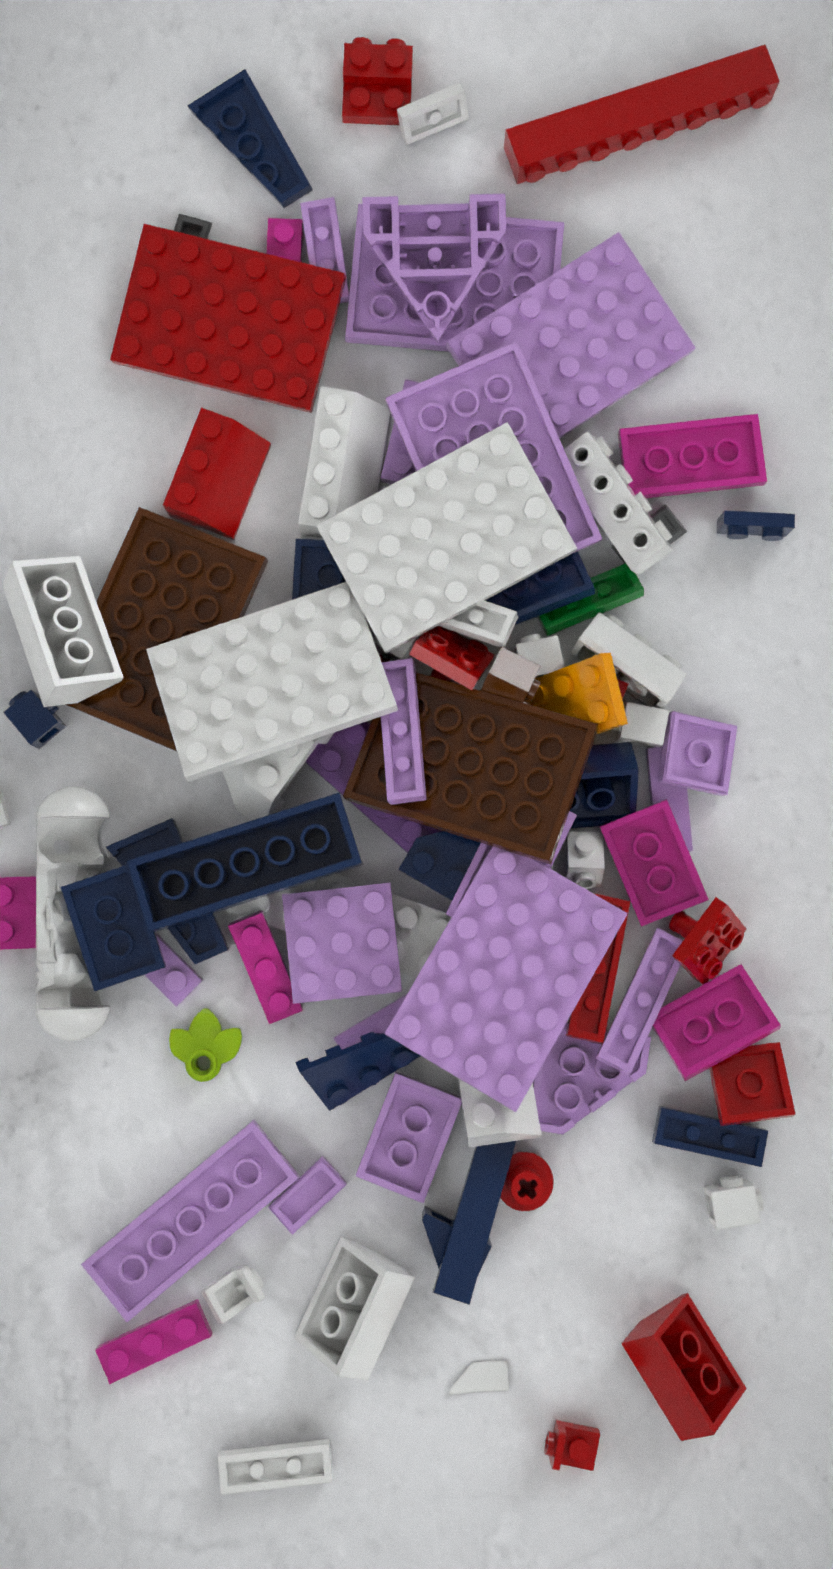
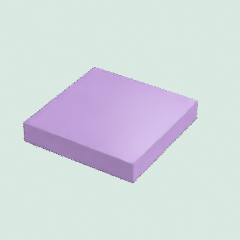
M675 711L669 712L658 782L719 796L728 795L737 726Z

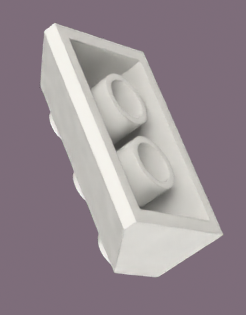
M599 612L580 636L571 653L580 660H585L600 653L611 652L617 679L629 683L626 692L645 706L662 709L673 698L686 676V673L680 670L682 665L669 655L662 657L651 649L653 647L652 643L639 634L633 636L623 629L624 624L611 614L604 616Z
M458 1078L468 1148L542 1136L533 1083L515 1112Z
M341 1236L294 1338L337 1376L368 1380L415 1276L392 1259Z

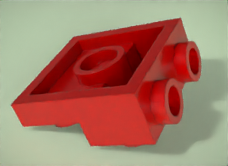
M357 37L352 40V43H344L343 123L399 125L397 108L411 103L413 46L406 45L405 41L397 38L388 40L386 45L372 44V41L365 37Z

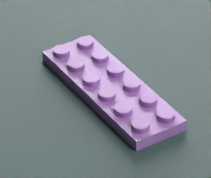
M252 1120L88 1257L81 1265L125 1321L128 1322L299 1179V1175L257 1122Z

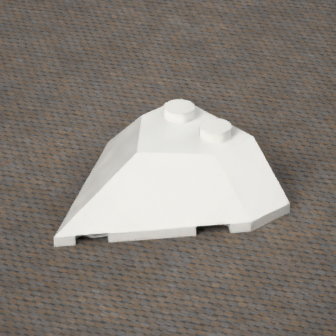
M334 733L223 770L236 810L250 821L279 812L285 803L280 798L318 743L327 744Z

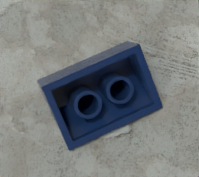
M631 742L592 746L570 808V812L577 815L570 829L602 826L636 812L639 768Z

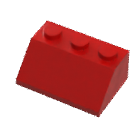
M201 407L163 502V507L168 515L235 540L271 443L236 420Z
M688 1293L680 1295L641 1320L621 1343L680 1441L714 1435L747 1389Z

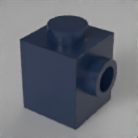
M33 690L28 692L22 691L14 696L9 702L10 707L3 712L26 741L38 749L67 727L55 713L59 710V707H43L40 695Z

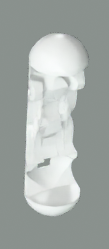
M65 787L54 791L46 796L36 812V966L39 968V971L36 972V978H39V981L36 984L35 1015L46 1033L65 1041H78L93 1035L104 1025L110 1013V1006L103 1005L100 1001L101 990L94 992L61 890L62 886L98 875V871L104 865V856L98 845V832L102 823L106 819H110V812L105 802L97 794L82 787ZM56 840L69 841L70 852L68 854L55 853L54 842Z

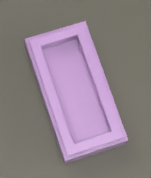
M322 1156L299 1179L279 1195L268 1208L293 1235L345 1187L347 1182L327 1159Z

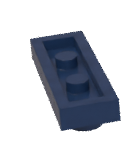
M659 1106L652 1142L657 1145L762 1167L768 1130L745 1124L720 1126L718 1118Z

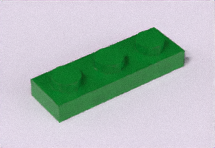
M625 563L591 577L595 594L537 616L546 635L550 636L593 618L599 612L605 613L643 597L644 588L636 573L631 571Z

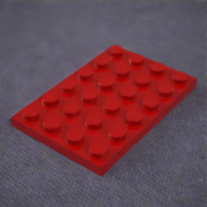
M143 224L110 360L114 364L312 413L346 275L343 272Z

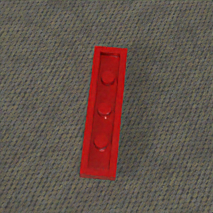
M595 893L598 897L626 913L629 912L631 901ZM628 914L569 1017L566 1036L598 1044L604 1043Z

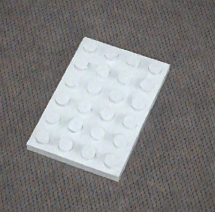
M508 422L316 525L385 654L577 550L573 539Z
M347 582L146 649L182 770L188 782L398 711L365 615Z

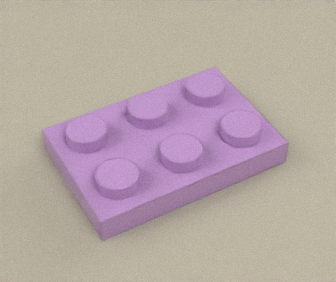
M395 1071L356 1172V1177L424 1203L461 1107V1097Z

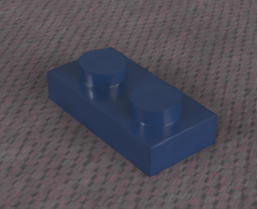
M723 511L717 519V534H727L729 539L748 538V535L762 536V540L779 541L795 528V514Z

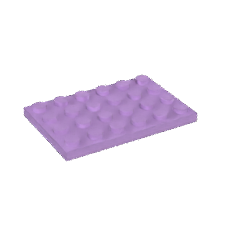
M358 204L345 333L346 342L449 352L446 347L448 340L560 270L564 222L506 217V233L437 343L365 239L363 234V204Z
M619 232L451 338L446 343L447 349L460 366L518 341L559 439L682 360L696 349Z
M518 341L385 398L415 471L508 422L577 547L575 552L602 540Z
M493 846L384 1034L516 1112L628 913L534 859Z

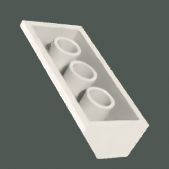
M320 387L298 521L301 535L322 538L316 525L378 492L391 415L388 407L354 391Z
M71 556L12 561L2 586L43 707L78 703L121 682L124 677L81 557Z

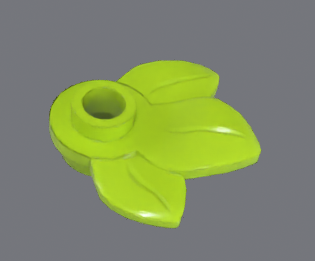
M208 1008L202 1009L194 1017L189 1031L178 1028L171 1029L169 1046L173 1055L185 1062V1068L189 1076L200 1082H206L216 1077L221 1070L222 1064L235 1058L242 1042L241 1029L229 1028L222 1030L218 1018ZM201 1056L209 1058L210 1067L204 1070L198 1066V1059Z

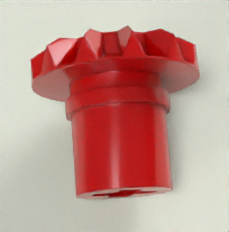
M518 1151L513 1154L500 1197L502 1201L510 1208L518 1211H532L541 1207L549 1199L554 1185L553 1174L548 1163L534 1152Z

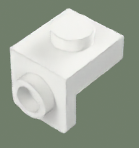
M568 832L566 837L567 872L565 878L585 889L601 887L605 870L602 832Z
M247 1265L236 1266L201 1290L219 1324H223L251 1303L260 1302L265 1298L261 1290L264 1284L260 1275L254 1268L249 1269Z

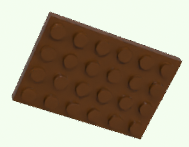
M139 507L96 601L124 678L121 682L78 703L65 705L177 752L146 649L243 617L268 563L267 558Z
M416 672L427 800L390 805L387 801L381 717L372 719L344 791V799L551 865L593 746L598 724L474 688L470 690L463 685Z

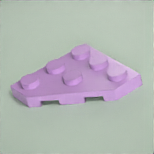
M566 1023L533 1081L541 1131L565 1134L589 1113L596 1111L631 1082H635L646 1074L651 1042L650 1036L647 1037L631 1074L627 1075L596 1059L602 1044L566 1036L568 1023Z

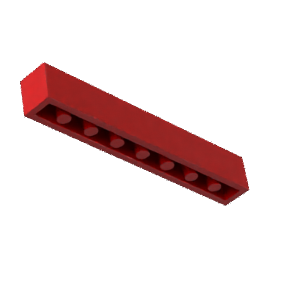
M766 44L508 128L505 130L504 150L516 183L519 184L525 181L533 183L541 180L547 174L556 171L567 172L578 164L589 160L595 162L603 160L610 153L622 149L630 151L636 149L644 142L653 139L664 140L673 135L674 132L686 128L689 130L697 129L713 119H728L737 114L738 111L750 107L753 109L761 108L772 100L780 81Z

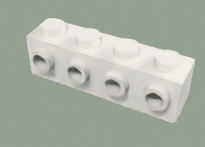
M587 431L564 449L591 513L631 571L640 575L673 551L668 542L672 538L671 533L661 520L655 523L648 512L653 509L641 492L636 495L628 485L633 479L622 464H619L617 467L613 464L609 456L614 452L602 436L596 439Z

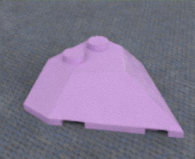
M470 194L469 203L427 205H398V196L362 197L363 234L365 239L438 343L506 233L505 194Z

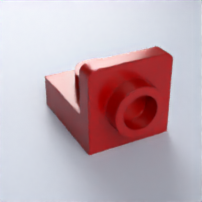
M555 1420L554 1431L547 1432L544 1454L549 1456L551 1468L559 1471L562 1464L594 1471L600 1431L594 1427Z

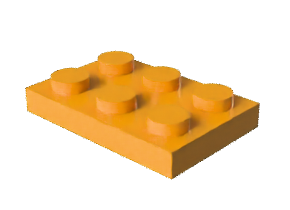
M611 652L600 653L535 678L541 684L530 705L598 724L597 734L628 724Z

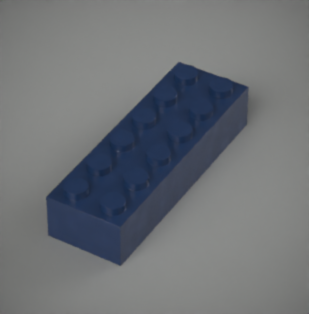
M335 793L128 860L127 864L148 932H158L361 866L363 862L340 793Z

